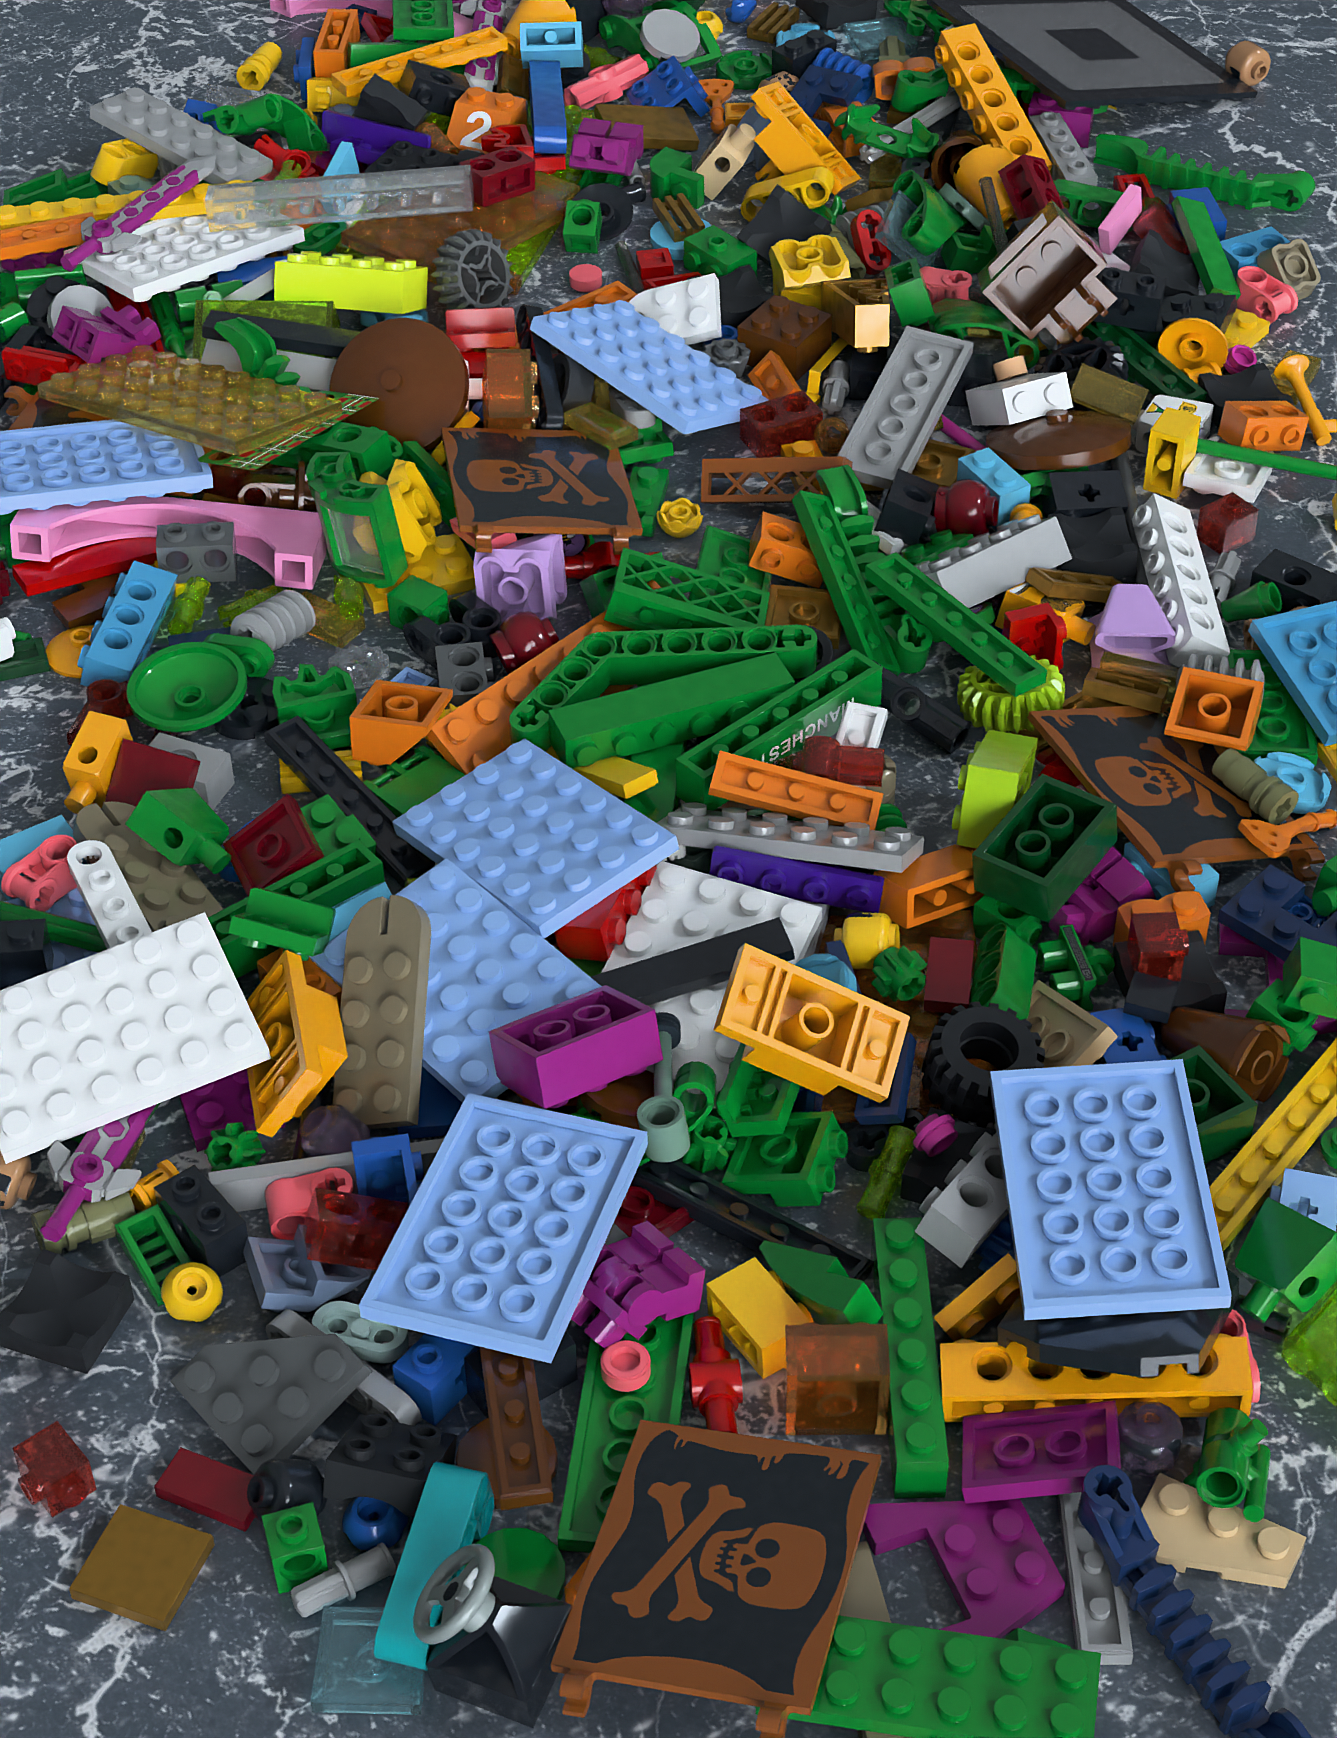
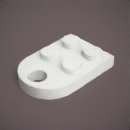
M715 273L648 289L639 293L628 302L635 307V311L644 317H649L659 322V327L668 333L682 337L686 345L722 337L719 280Z
M1215 436L1208 439L1211 441L1229 444L1220 436ZM1197 453L1185 471L1182 486L1193 488L1194 491L1201 494L1214 493L1226 496L1238 503H1254L1273 468Z

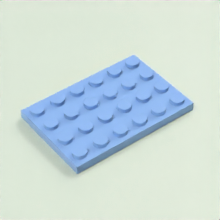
M617 300L614 303L595 304L592 307L573 308L569 311L550 312L546 315L533 317L530 326L531 331L682 434L768 415L770 412L768 407L771 402L762 395L760 389L743 383L736 378V374L733 371L717 367L714 363L710 362L709 355L692 349L685 344V340L682 337L668 333L659 327V322L652 318L644 317L635 311V307L626 301Z
M190 412L0 431V515L9 514L17 509L32 508L34 510H46L54 505L63 504L83 506L91 501L99 500L120 502L128 497L145 495L156 498L166 493L180 491L198 493L203 489L213 488L212 472L208 463L198 461V458L205 453Z
M525 738L510 745L499 755L486 763L478 765L467 775L445 786L440 792L419 805L413 806L405 814L392 821L395 832L399 837L437 864L448 858L544 939L679 850L676 835Z
M446 858L395 894L420 905L427 913L431 924L422 1066L462 1103L468 1093L495 1099L507 1090L508 1087L501 1084L496 1075L488 1031L602 986ZM348 929L328 942L324 953L313 957L309 956L341 988Z
M1183 1059L990 1071V1088L1024 1320L1230 1308L1232 1294Z
M468 1093L359 1304L361 1318L552 1363L648 1146L647 1132Z

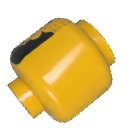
M850 913L844 920L843 928L835 929L834 941L841 940L844 943L853 969H873V963L882 951L890 947L900 949L898 924H892L890 917L885 913Z

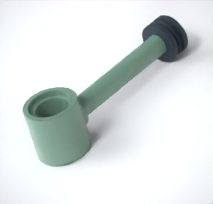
M658 1012L656 1013L663 1060L654 1064V1097L647 1099L639 1106L637 1119L640 1130L646 1131L648 1136V1146L645 1150L646 1156L656 1162H672L683 1157L690 1148V1137L684 1106L679 1099L673 1097L672 1049L680 1043L681 1025L679 1019L673 1014Z

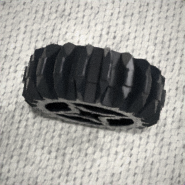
M1088 337L1079 342L1073 339L1072 343L1067 345L1060 343V348L1048 350V356L1039 358L1040 364L1034 367L1035 374L1066 372L1073 408L1066 410L1090 411L1095 408L1102 410L1103 404L1114 403V397L1122 395L1123 388L1128 385L1127 379L1129 376L1127 371L1129 368L1120 346H1114L1112 341L1103 342L1101 337L1090 341Z

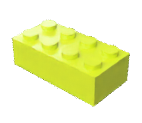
M301 251V254L290 253L287 254V259L275 261L274 303L393 314L418 311L427 308L428 267L416 266V260L396 259V262H384V257L376 256L353 259L351 254L321 256V252Z

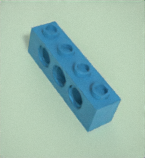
M135 560L127 574H120L114 591L116 597H108L102 614L104 620L103 622L97 620L90 637L91 646L84 645L77 663V667L83 668L80 685L126 699L128 681L137 666L145 660L172 604L178 575Z

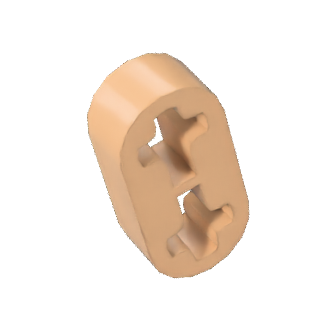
M1024 356L1006 359L992 366L996 382L1028 374Z

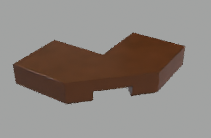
M116 573L75 584L80 591L51 602L53 613L67 629L86 626L97 620H102L103 610L108 597L116 595L114 591L120 575Z

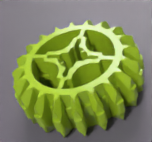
M1031 655V658L1047 669L1046 683L1014 697L979 668L969 666L965 668V673L959 676L957 703L960 706V712L963 713L964 720L972 721L973 727L984 726L986 732L989 729L1001 732L1014 731L1016 734H1018L1019 730L1024 729L1034 731L1033 724L1027 718L1030 711L1063 709V703L1065 702L1063 675L1059 673L1058 666L1050 665L1049 660H1037L1036 655Z

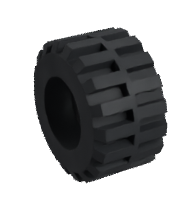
M970 1002L968 1009L962 1005L956 1006L952 1009L951 1015L945 1013L939 1019L938 1025H935L922 1063L921 1073L924 1074L921 1081L923 1088L930 1090L928 1098L932 1104L940 1103L942 1105L940 1110L957 1116L959 1120L965 1123L971 1121L975 1122L978 1127L986 1128L989 1122H992L993 1125L996 1123L990 1088V1071L974 1066L967 1059L976 1058L987 1061L999 1071L1044 1068L1045 1048L1040 1047L1042 1039L1039 1033L1030 1032L1032 1024L1026 1018L1019 1020L1016 1017V1011L1010 1008L1007 1011L998 1009L999 1004L990 1002L988 1007L981 1006L980 1002Z

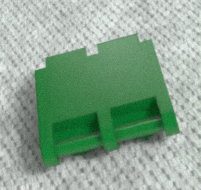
M421 745L414 750L415 754L399 764L393 762L387 766V772L372 781L366 779L363 783L398 818L413 806L424 802L440 792L445 786L465 776V774L425 745ZM420 761L419 764L415 765L414 767H412V768L409 769V770H406L408 767H410V766H412L413 764H415L416 762ZM391 778L393 779V780H391L390 782H388V783H386L385 785H383L382 787H380V788L378 787L379 785L383 784V783L386 782L387 780H389V779H391Z

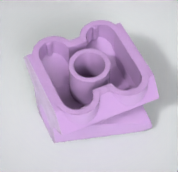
M540 534L519 539L501 549H492V553L475 551L473 568L476 594L480 599L500 612L501 622L513 614L525 611L535 613L540 620L546 617L548 619H557L556 604L563 603L567 597L562 534Z
M1144 584L1114 585L1111 588L1104 610L1088 619V622L1096 625L1094 635L1089 642L1091 667L1159 683L1171 672L1166 649L1175 644V632L1149 586Z

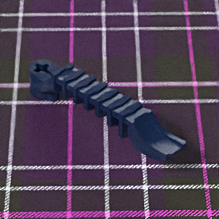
M1099 1465L1092 1468L1084 1479L1077 1509L1078 1518L1100 1546L1112 1575L1111 1582L1115 1587L1120 1586L1127 1595L1130 1608L1133 1611L1138 1610L1147 1623L1146 1630L1150 1635H1156L1165 1647L1164 1654L1169 1660L1173 1659L1183 1672L1182 1679L1187 1685L1192 1684L1202 1698L1201 1705L1205 1710L1210 1709L1219 1721L1221 1732L1224 1735L1229 1734L1231 1738H1312L1300 1720L1289 1710L1279 1708L1272 1712L1271 1715L1269 1714L1265 1705L1271 1691V1686L1267 1681L1251 1685L1246 1683L1251 1669L1250 1665L1245 1660L1235 1663L1229 1660L1230 1642L1226 1638L1215 1640L1209 1633L1213 1622L1208 1614L1197 1616L1191 1608L1195 1596L1190 1589L1178 1591L1174 1586L1173 1582L1177 1570L1172 1564L1160 1567L1157 1563L1156 1556L1160 1544L1154 1538L1132 1493V1482L1127 1474L1111 1465Z

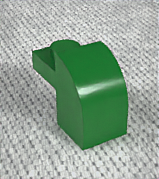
M664 147L650 160V195L652 199L659 198L661 202H665V196L671 195L674 200H677V194L683 193L692 207L699 209L704 205V175L692 172V155Z

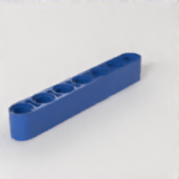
M529 61V95L534 153L566 154L567 128L560 61Z

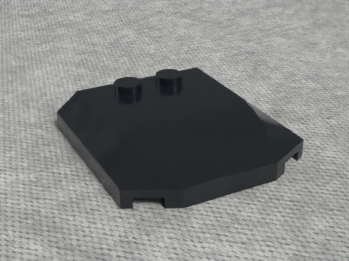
M1226 1267L1232 1294L1230 1308L1024 1320L1021 1295L1019 1294L998 1325V1345L1007 1348L1011 1340L1027 1347V1357L1039 1363L1137 1377L1159 1376V1365L1187 1363V1374L1199 1373L1239 1297V1278Z

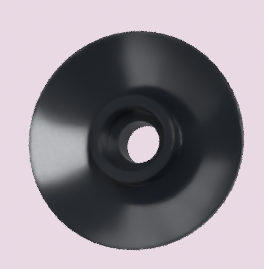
M607 183L593 184L583 188L572 199L573 201L587 199L592 202H600L601 214L607 217L602 219L600 241L610 240L621 235L631 224L633 218L632 201L623 189Z

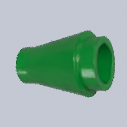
M1260 581L1232 598L1221 602V612L1228 623L1272 616L1282 609L1281 595L1273 582L1265 583Z

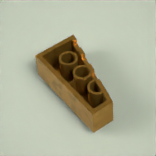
M886 278L821 281V311L832 314V332H835L840 338L847 341L849 345L857 348L858 352H877L878 347L889 346L890 303Z

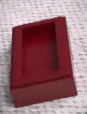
M930 937L923 1011L951 1013L952 1009L959 1005L968 1009L974 941Z
M180 1447L154 1486L156 1497L244 1532L247 1531L255 1518L247 1499L248 1484L254 1475Z

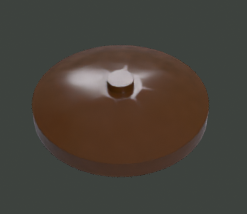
M395 318L378 322L366 328L347 344L334 366L329 391L379 398L341 420V422L369 428L371 426L377 427L380 430L387 431L388 435L396 438L402 446L404 441H417L428 452L442 442L441 427H455L461 420L469 396V374L460 350L443 331L422 320ZM329 394L330 400H332L334 396Z
M1064 409L1050 410L1044 416L1015 424L1000 425L986 436V448L989 447L1011 468L1021 470H1063L1094 465L1118 457L1132 445L1131 425L1126 420L1110 414Z

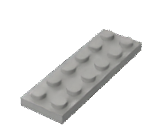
M129 88L121 94L106 98L102 102L90 106V119L177 166L191 158L215 154L217 156L215 171L203 179L212 185L224 184L232 180L253 181L272 172V159L236 141L235 138L213 129L212 126L196 120L188 113L181 112L168 105L165 101L149 95L140 88Z
M906 326L838 456H843L853 462L852 470L859 482L889 490L898 468L912 473L973 353V342Z
M684 803L682 807L668 813V816L657 822V824L676 835L678 845L707 849L722 846L780 858L899 873L903 872L923 854L924 836L911 835L910 829L902 827H889L884 832L870 830V825L861 822H848L843 827L828 825L827 819L819 817H807L803 819V822L787 820L788 816L786 814L778 812L763 813L762 817L747 815L746 809L736 807L723 808L722 812L707 810V805L702 803Z

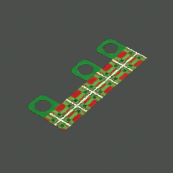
M318 391L303 399L301 403L324 407L312 414V416L321 418H302L301 416L291 415L296 417V420L286 424H276L273 422L276 418H269L262 424L284 428L285 430L248 451L224 447L216 448L199 457L198 461L255 471L379 398L333 391ZM330 394L334 396L332 400L326 402L312 401V398L318 395ZM217 452L232 453V456L227 459H209L210 455Z

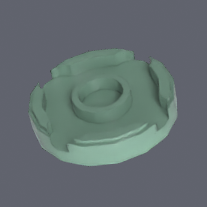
M946 182L939 190V194L980 232L984 225L993 227L991 222L950 184Z

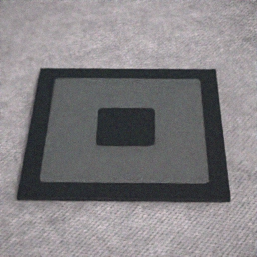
M927 0V4L937 11V15L947 18L953 23L955 28L975 23L993 56L1000 58L1004 61L1006 67L1016 70L1022 75L1023 80L1033 83L1042 94L1050 96L1058 102L1057 105L1066 110H1075L1076 107L1099 109L1100 106L1106 105L1122 108L1125 104H1136L1139 106H1148L1149 103L1171 105L1172 102L1194 104L1196 101L1201 100L1216 103L1220 99L1242 101V98H1256L1258 93L1127 0Z

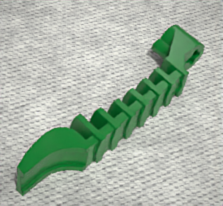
M943 66L929 73L912 70L900 71L892 94L891 105L902 112H914L925 108L928 100L939 96L946 97L950 84ZM999 66L1014 95H1016L1017 90H1022L1021 98L1024 103L1030 104L1034 91L1041 93L1039 88L1033 83L1023 80L1022 75L1016 70L1002 69ZM1109 105L1094 109V115L1106 112Z
M1099 134L1096 137V153L1093 163L1115 167L1129 175L1145 174L1150 185H1159L1165 190L1168 188L1183 190L1208 187L1216 202L1221 200L1228 202V205L1231 206L1235 204L1242 205L1247 210L1256 207L1272 206L1290 212L1298 210L1315 191V181L1305 171L1298 170L1287 174L1258 173L1252 180H1249L1244 170H1240L1235 176L1230 175L1229 167L1223 166L1216 172L1212 169V163L1206 162L1202 168L1196 167L1195 159L1192 158L1185 164H1182L1180 154L1174 153L1167 160L1166 148L1162 146L1152 156L1146 155L1148 144L1138 138L1112 134Z
M241 317L216 323L214 329L236 350L241 361L243 375L253 382L252 386L255 389H260L266 395L265 399L268 402L273 401L279 407L278 409L312 415L323 408L322 406L301 403L303 399L310 396L312 391L308 387H295L300 376L295 372H284L290 359L284 355H277L275 342L266 331ZM312 399L313 402H323L319 399ZM388 435L395 462V459H400L403 447L396 438ZM394 463L380 475L385 480L388 479Z
M849 465L817 470V481L823 495L829 496L901 671L907 674L920 672L926 666L933 640L930 630L925 625L917 623L911 614H905L906 610L865 578L866 565L886 555L885 553H878L880 538L878 535H872L875 520L873 516L868 515L866 496L857 476Z

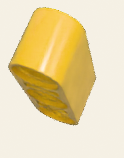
M127 138L102 144L91 170V176L108 186V182L119 180L126 175H138L149 179L154 177L159 165L157 154Z
M813 167L755 183L747 189L740 207L741 214L750 222L762 208L755 206L751 200H759L764 205L777 184L790 192L794 198L809 209L820 207L829 199L834 185V176L827 168ZM811 184H821L824 190H816Z

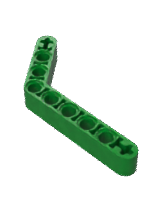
M805 625L591 633L512 711L509 718L511 745L525 738L546 752L552 746L549 741L548 710L598 698L610 685L653 684L776 652L793 679L808 677L816 670L817 634L812 628Z

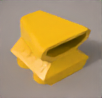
M823 234L814 235L803 242L784 239L770 247L769 257L773 272V295L784 296L794 302L813 306L821 310V281L851 278L849 261L836 237Z
M395 459L388 480L374 472L361 474L360 482L388 485L403 548L405 551L420 557L425 547L435 543L436 534L434 526L441 524L442 514L439 502L414 462ZM357 516V535L368 550L379 555L370 517Z

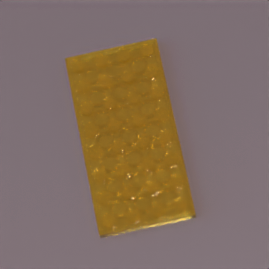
M148 345L135 346L132 348V352L124 355H109L105 357V361L97 364L87 363L78 367L79 370L71 373L53 374L51 380L37 384L39 398L235 456L321 424L342 414L341 401L328 398L325 393H309L300 390V387L296 385L283 386L276 384L270 378L258 379L250 377L248 372H232L225 370V367L222 365L202 364L199 359L180 358L174 352H158Z

